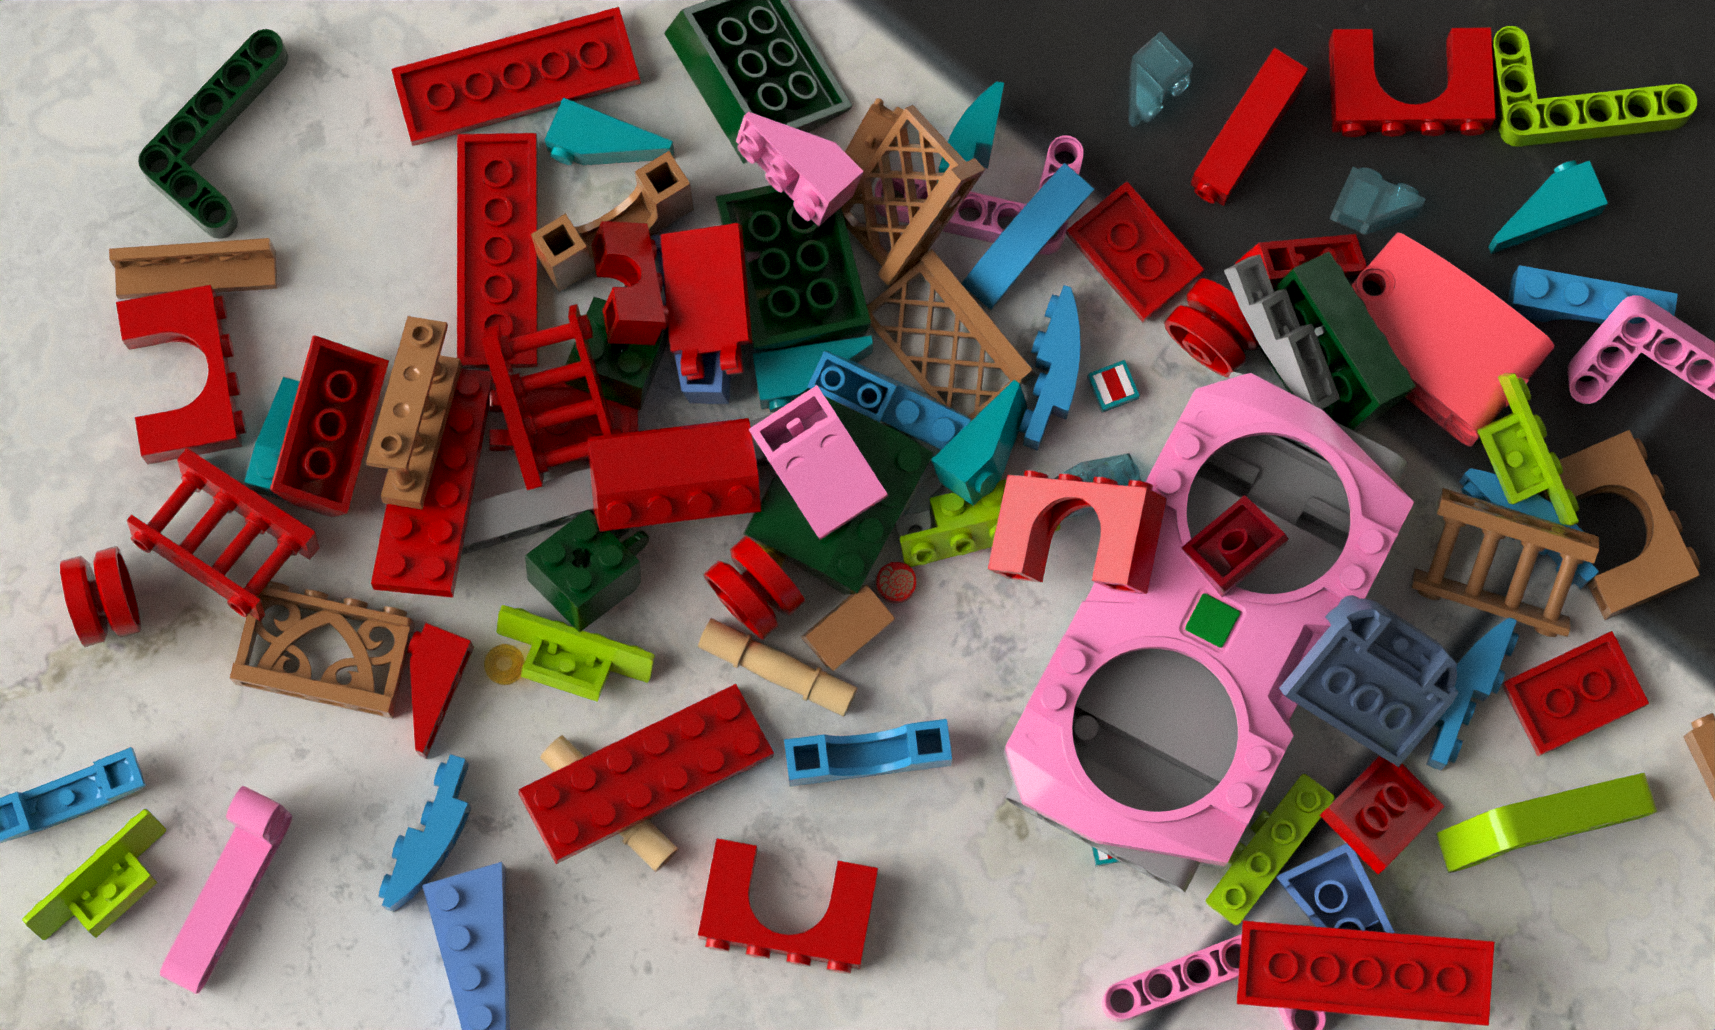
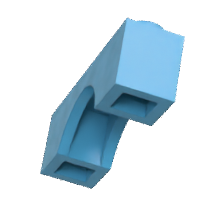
M1519 265L1511 278L1507 304L1529 320L1548 322L1551 320L1572 319L1602 324L1625 298L1633 295L1649 299L1674 316L1678 294ZM1635 317L1629 320L1628 322L1632 324H1638L1643 322L1645 319L1642 317Z
M947 719L910 723L886 731L861 735L831 736L823 734L784 739L790 787L948 767L952 764Z

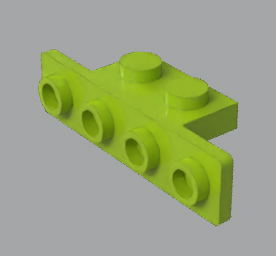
M1504 373L1498 376L1513 413L1477 431L1508 503L1516 504L1546 490L1560 523L1569 526L1579 523L1575 513L1579 511L1577 500L1570 489L1565 490L1559 476L1563 474L1562 465L1554 452L1549 453L1543 439L1547 437L1546 428L1541 418L1537 414L1533 415L1527 402L1531 399L1527 384L1521 377L1517 378L1515 373Z
M1006 479L1000 480L994 490L982 497L974 506L954 492L929 498L936 527L903 535L899 538L904 563L914 567L991 548ZM1060 524L1058 525L1055 531H1059L1061 529Z
M502 605L500 608L497 634L532 645L522 667L521 677L596 702H598L610 671L646 683L650 681L655 655L641 647L629 646L610 640L598 633H589L583 630L579 633L574 627L568 626L564 622L552 621L531 614L521 608H512L506 605Z
M1301 774L1274 811L1270 814L1264 809L1250 827L1256 834L1246 846L1242 842L1237 844L1228 861L1231 867L1206 898L1205 903L1231 924L1238 926L1321 818L1320 814L1334 801V795L1307 774Z
M143 809L139 814L131 818L109 841L100 846L80 867L69 874L50 894L39 901L22 918V921L42 940H46L75 915L87 931L97 938L158 883L137 858L166 832V828L148 809Z

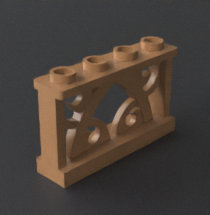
M270 581L258 595V598L261 599L264 612L274 605H280L289 610V616L285 621H279L273 616L276 627L283 633L278 638L266 631L262 620L259 621L248 614L235 663L233 662L230 674L232 682L239 686L393 719L407 650L415 627L413 620L406 617L407 612L384 606L382 612L367 609L368 603L352 598H344L343 603L329 601L328 594L310 589H305L304 595L288 592L289 586ZM300 609L310 610L317 613H314L302 619ZM345 618L364 623L361 624L356 633ZM331 625L344 638L354 658H345L333 663L323 673L320 681L312 680V669L308 658L293 644L307 634ZM376 628L390 630L395 639L393 648L383 656L369 657L367 650H376L384 642V640L378 642L371 640L370 633ZM258 634L271 645L260 659L257 667H252L249 664ZM286 651L297 657L300 661V667L294 673H288L284 670L286 662L292 661L290 658L283 656ZM391 663L384 694L375 693L372 666H383ZM357 667L358 672L347 671L352 677L350 683L343 685L337 681V673L341 669Z

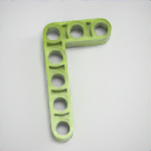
M1506 26L1497 31L1492 41L1494 101L1498 129L1501 138L1511 146L1520 147L1678 129L1687 123L1697 107L1695 92L1684 84L1538 99L1527 34L1516 26ZM1504 42L1512 44L1516 48L1517 54L1507 55L1503 53L1499 44ZM1515 80L1522 85L1523 91L1519 93L1509 91L1505 81ZM1676 100L1680 102L1685 111L1683 113L1673 112L1668 107L1667 101ZM1634 104L1642 107L1646 116L1642 118L1633 116L1629 112L1628 105ZM1589 110H1601L1606 115L1607 121L1598 122L1593 120ZM1559 113L1563 115L1568 125H1555L1550 119V114ZM1515 117L1524 119L1529 129L1522 131L1514 128L1510 119Z
M1639 773L1498 807L1437 832L1436 836L1447 871L1452 873L1479 865L1519 848L1637 820L1658 811L1645 773Z

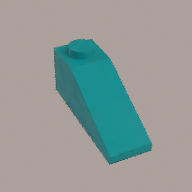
M564 97L544 139L547 151L551 152L550 156L566 165H572L573 162L583 166L653 161L668 151L672 156L675 153L673 141Z
M1572 160L1557 166L1554 169L1555 173L1545 181L1494 236L1488 246L1490 253L1499 252L1600 215L1608 202L1590 160L1581 164H1577L1576 160Z
M872 335L754 353L753 361L761 409L769 408L770 412L774 413L809 391L810 388L807 386L825 350L859 363L873 353Z
M285 377L282 378L255 443L244 481L246 486L255 493L284 501L286 500L272 492L270 487L300 381Z
M1013 380L931 459L939 482L973 506L982 497L990 494L1003 476L1022 419L1028 407L1020 383Z

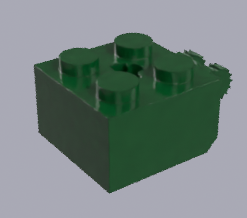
M593 297L587 311L593 330V338L588 339L605 399L641 410L666 348L669 331L668 325L666 329H662L655 345L608 343L603 316L606 300ZM574 342L566 365L581 361L576 342ZM586 377L565 382V384L572 386V388L590 393Z
M588 509L525 555L527 580L579 633L637 589L641 583L640 561L635 556L648 545L650 539L641 530L621 543L619 539L631 528L599 531L596 517Z

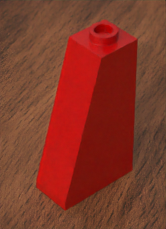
M1274 47L1193 174L1190 185L1195 188L1194 191L1200 198L1212 204L1216 201L1223 206L1225 205L1299 95L1308 71L1307 67Z

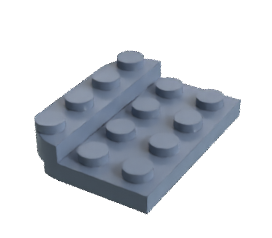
M1354 595L1346 596L1339 602L1337 607L1325 616L1331 626L1279 689L1285 697L1399 767L1455 700L1458 694L1455 688L1457 664L1438 641L1383 605L1373 600L1359 599Z

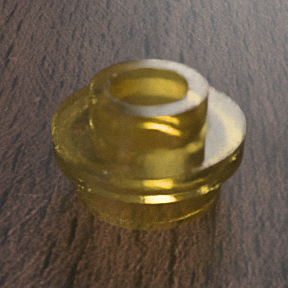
M501 644L488 652L485 657L484 668L486 674L493 682L500 685H510L521 678L525 660L519 649L509 644ZM503 657H508L512 660L511 667L506 671L497 668L498 660Z

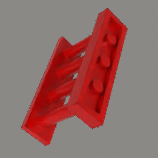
M578 304L569 307L568 318L570 323L514 338H510L509 335L503 336L499 325L483 329L481 341L527 490L543 486L544 473L549 472V467L589 457L588 441L546 452L543 448L537 449L533 435L538 434L539 429L597 414L603 435L623 433L621 428L614 429L588 339L593 338L592 326L587 314L581 316ZM575 339L581 361L522 376L521 373L514 374L510 360L515 359V354ZM586 377L592 399L533 414L532 411L525 412L521 398L526 397V392Z
M186 448L177 459L182 475V483L148 524H145L132 514L126 520L132 535L130 539L142 551L150 553L153 550L227 599V604L239 615L247 617L250 614L261 621L265 613L258 595L291 555L296 556L299 553L311 560L320 548L316 532ZM203 490L213 497L214 504L181 544L177 545L162 535L161 532L194 492L200 493ZM235 511L245 518L247 524L215 563L209 566L195 557L193 553L226 513L231 514ZM267 532L278 539L277 543L279 545L246 586L242 588L225 575L259 534L264 535Z

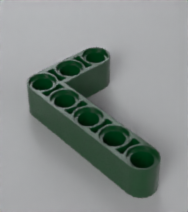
M262 29L253 33L139 154V167L149 183L213 238L222 239L230 236L237 228V215L228 199L191 166L286 66L288 61L286 48L281 37L273 30ZM266 46H275L277 48L276 53L270 58L258 56L261 49ZM248 74L250 76L249 81L244 86L236 87L231 85L234 77L237 75ZM214 102L223 104L219 113L215 115L205 114V109L209 104ZM184 131L196 132L191 142L186 144L177 142L178 137ZM167 159L169 161L168 166L162 172L150 171L151 165L156 160ZM195 184L198 186L193 196L188 198L179 196L180 190L185 185ZM222 209L227 211L224 220L221 222H208V217L214 210Z

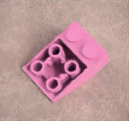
M751 112L744 115L736 142L739 144L737 146L739 152L748 162L752 164L756 162L766 172L765 177L778 192L784 191L794 201L793 206L802 218L807 221L812 219L819 227L853 197L864 171L835 142Z
M817 385L749 429L820 540L888 497L887 492Z

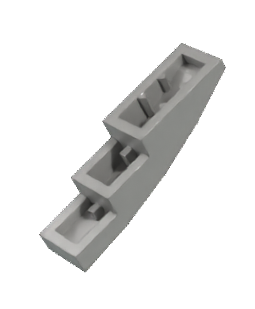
M1261 255L1248 257L1225 269L1224 272L1239 307L1257 341L1293 394L1320 409H1324L1339 400V394L1313 325H1299L1286 289L1274 292Z

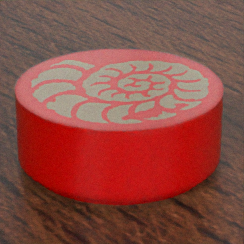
M897 561L890 562L884 565L877 574V591L889 603H903L909 600L916 590V575L907 564Z

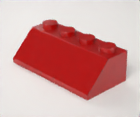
M316 335L312 336L270 487L272 492L294 506L331 518L348 513L389 360Z
M749 418L587 437L593 510L599 531L761 512L759 475L753 438L749 431L751 428Z

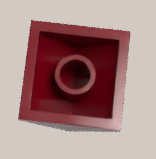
M1244 495L1181 548L1221 597H1223L1283 548L1289 538Z

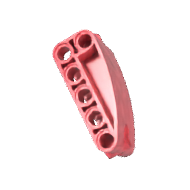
M1396 233L1351 285L1357 296L1365 303L1368 313L1379 330L1386 336L1388 344L1401 364L1408 370L1410 378L1416 386L1405 397L1455 439L1469 447L1480 437L1477 430L1491 424L1503 408L1509 406L1498 376L1504 373H1515L1517 378L1521 377L1527 384L1530 381L1529 378L1554 349V344L1550 338L1515 309L1450 262L1402 233ZM1374 281L1380 286L1382 293L1378 296H1370L1363 290L1362 283Z

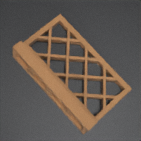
M914 105L906 107L863 170L864 172L853 197L841 207L846 228L882 266L877 275L887 286L896 282L921 261L919 258L928 252L985 171V168L975 158L966 162ZM909 123L919 131L920 144H909L907 132ZM890 151H899L902 171L891 170ZM911 152H922L924 172L913 171ZM933 152L939 153L950 164L945 173L935 171ZM873 177L881 178L884 197H873L871 179ZM892 178L904 180L906 198H895ZM915 179L926 180L927 199H917ZM854 204H863L866 223H860L850 212ZM874 205H885L888 224H877ZM896 206H907L910 221L908 225H899ZM878 232H889L892 248L889 253L880 244Z
M931 248L919 258L921 261L867 305L871 326L926 393L936 398L937 402L952 408L953 394L976 395L974 412L968 416L972 418V421L1013 380L1020 383V385H1025L1036 376V373ZM922 274L930 284L929 301L907 300L908 284ZM902 290L901 299H894L893 297ZM935 292L939 294L945 303L935 302ZM884 304L900 305L898 327L882 326L872 314ZM906 305L928 307L926 329L904 327ZM934 308L951 309L954 312V332L932 330ZM961 322L970 333L960 332ZM887 332L897 333V343ZM903 333L925 335L923 357L906 356L902 351ZM931 335L953 337L951 359L929 358ZM959 338L976 339L981 345L979 362L957 360ZM986 352L989 354V356L993 359L995 363L985 362ZM912 362L923 363L922 374ZM928 363L950 365L948 387L930 385L927 381ZM956 366L978 367L976 390L954 388ZM984 368L1001 369L1010 382L998 392L983 391ZM937 392L948 393L947 404ZM981 396L990 397L981 405Z

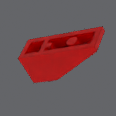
M1356 234L1260 242L1235 262L1236 264L1248 257L1260 254L1273 288L1293 268L1328 251L1336 263L1341 266L1346 278L1360 274L1367 267Z
M425 623L422 632L415 631L407 653L412 654L410 658L415 751L419 756L426 759L474 649L471 640Z

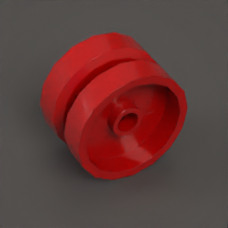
M1201 278L1186 295L1189 307L1182 305L1176 307L1164 322L1165 329L1171 338L1192 358L1209 370L1228 378L1231 372H1238L1246 362L1244 350H1255L1260 344L1244 317L1234 293L1212 280Z
M744 536L730 549L731 559L741 574L730 564L718 560L703 576L727 610L753 634L764 640L778 627L777 616L767 602L780 613L791 615L805 602V598L781 567L757 543Z
M117 546L96 552L93 560L94 572L89 562L82 556L60 562V576L66 606L76 634L84 647L105 642L108 634L107 620L111 629L119 637L141 631V619L135 591L125 560Z

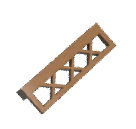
M269 238L109 248V260L115 268L116 296L118 299L141 298L210 284L216 293L277 289L276 250Z

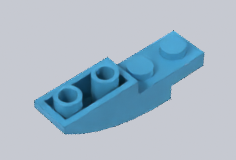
M1063 285L1060 296L1052 294L1045 312V317L1051 319L1046 332L1038 331L1031 353L1037 355L1035 367L1047 371L1048 374L1040 372L1032 394L1039 397L1034 411L1026 409L1019 432L1025 433L1023 446L1037 451L1051 414L1067 419L1079 371L1081 348L1079 318L1072 288Z
M826 350L823 352L807 386L812 389L817 385L824 396L878 422L883 421L940 450L967 426L972 419L937 402L936 398Z
M1470 468L1459 481L1463 486L1461 491L1465 495L1582 531L1576 524L1572 526L1561 524L1552 503L1538 494L1516 504H1509L1496 474ZM1546 548L1544 551L1539 552L1543 556L1548 554L1558 565L1556 567L1558 573L1563 560L1560 553ZM1584 561L1583 564H1578L1571 585L1575 583L1579 589H1582L1599 571L1592 563Z
M1507 618L1492 628L1457 663L1455 688L1458 694L1450 707L1434 724L1439 727L1426 765L1442 770L1448 761L1455 763L1463 740L1457 738L1461 724L1469 725L1476 708V703L1470 701L1471 697L1484 702L1491 692L1497 694L1501 687L1505 671L1499 668L1504 655L1511 656L1516 646L1519 634L1513 632L1517 620Z
M450 754L447 764L443 762L439 764L434 779V786L439 787L434 802L427 801L421 817L420 824L425 825L424 832L408 827L405 836H398L392 852V858L397 860L392 875L386 874L379 890V897L384 899L382 906L386 910L395 912L411 900L423 888L422 885L427 884L441 868L461 835L471 811V806L468 802L458 800L469 767L466 759Z

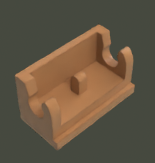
M876 98L874 103L871 104L845 150V153L862 170L865 169L904 111L898 106L894 111L886 108L883 105V100L880 98ZM875 177L871 179V186L876 179Z
M866 584L861 586L858 593L849 595L805 632L801 638L827 668L829 667L834 671L895 620V617Z

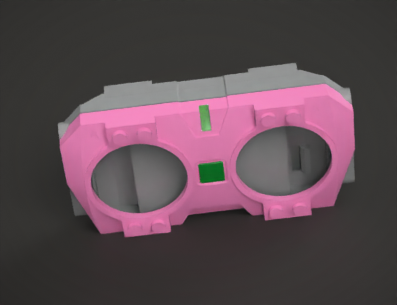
M1231 372L1227 380L1195 389L1145 481L1153 485L1152 491L1167 498L1148 593L1113 591L1098 583H1094L1086 600L1082 601L1070 626L1062 637L1005 746L1004 757L1013 782L1005 797L1006 800L1031 815L1181 893L1186 892L1199 865L1223 869L1228 863L1294 736L1289 720L1298 704L1285 697L1279 687L1331 626L1325 616L1337 607L1339 602L1346 596L1354 595L1359 599H1365L1414 504V501L1397 485L1408 462L1394 451L1333 421L1324 410L1252 373L1243 375L1238 372ZM1245 495L1287 535L1289 540L1283 548L1225 596L1221 597L1181 547Z

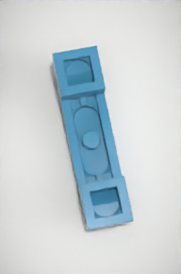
M1064 163L1001 233L961 284L992 310L1017 281L1020 274L1063 224L1074 215L1095 188Z
M130 747L93 762L94 765L23 793L17 791L1 797L0 843L27 836L78 818L145 787L146 784L134 749Z

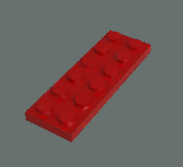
M619 7L391 69L412 146L558 107L563 97L576 102L641 84Z
M536 133L457 134V358L461 360L462 369L490 368L481 341L484 328L499 325L502 335H509L510 338L538 331V257L531 236L532 233L538 230V144ZM538 348L515 354V359L510 360L512 368H538Z
M461 369L423 509L386 504L371 580L373 590L454 597L489 412V391L493 390L494 385L491 371Z
M734 684L520 788L518 794L555 864H558L773 758L774 752L737 684Z
M1243 921L1237 1005L1489 1026L1495 942Z

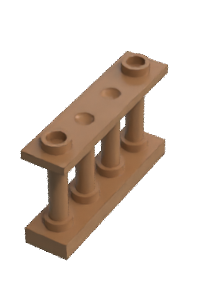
M407 316L366 460L367 466L388 469L381 493L383 503L423 509L462 369L460 358L440 355L448 328L447 322Z
M1442 488L1437 505V514L1443 516L1445 525L1429 571L1426 572L1415 568L1411 588L1417 589L1418 594L1431 600H1440L1442 597L1505 618L1515 619L1518 622L1534 626L1536 632L1548 637H1557V634L1568 637L1570 617L1562 615L1561 611L1578 564H1583L1584 561L1595 563L1599 551V537ZM1469 524L1482 528L1484 537L1468 583L1464 584L1445 578L1444 575L1460 529ZM1507 536L1520 540L1524 547L1505 597L1483 590L1499 541ZM1546 548L1560 553L1563 560L1546 607L1543 609L1524 603L1522 599L1538 554Z

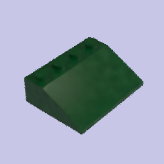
M706 0L682 9L664 33L743 164L748 161L739 152L737 147L739 144L736 142L746 113L751 112L809 133L853 107L788 0Z
M771 185L716 196L715 199L722 225L739 223L742 226L752 345L754 350L806 346L864 337L871 325V320L841 207L818 227L812 219L807 221L798 214L793 206L794 201L784 191L778 192Z
M1329 251L1293 268L1273 288L1274 292L1283 289L1287 290L1300 326L1312 324L1340 397L1339 400L1322 409L1333 421L1355 432H1359L1400 402L1416 387L1410 378L1408 370L1401 364L1393 352L1386 336L1379 330L1368 313L1365 303L1357 296L1345 277L1343 269L1336 263ZM1259 345L1261 351L1263 352V354H1264L1265 357L1267 358L1268 362L1270 363V365H1271L1272 368L1274 369L1275 373L1277 374V376H1278L1279 379L1281 380V382H1282V384L1284 385V387L1286 388V390H1287L1289 393L1293 394V392H1292V391L1289 389V387L1285 384V382L1283 381V379L1281 378V376L1279 375V373L1277 372V370L1275 369V367L1273 366V364L1271 363V361L1269 360V358L1267 357V355L1265 354V352L1263 351V349H1262L1261 346Z
M825 396L887 492L888 497L820 540L776 473L760 501L761 512H754L743 535L844 595L856 594L864 583L934 453L902 433Z

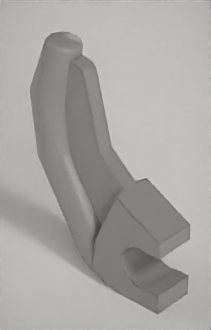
M932 461L925 468L895 524L899 538L907 535L913 528H919L922 531L931 529L929 498L942 486Z

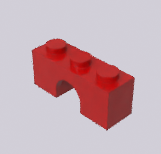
M601 221L591 244L597 277L619 280L626 286L613 287L603 308L608 343L655 345L662 329H666L668 325L669 313L667 306L662 304V275L656 271L657 247L655 240L650 239L648 223Z

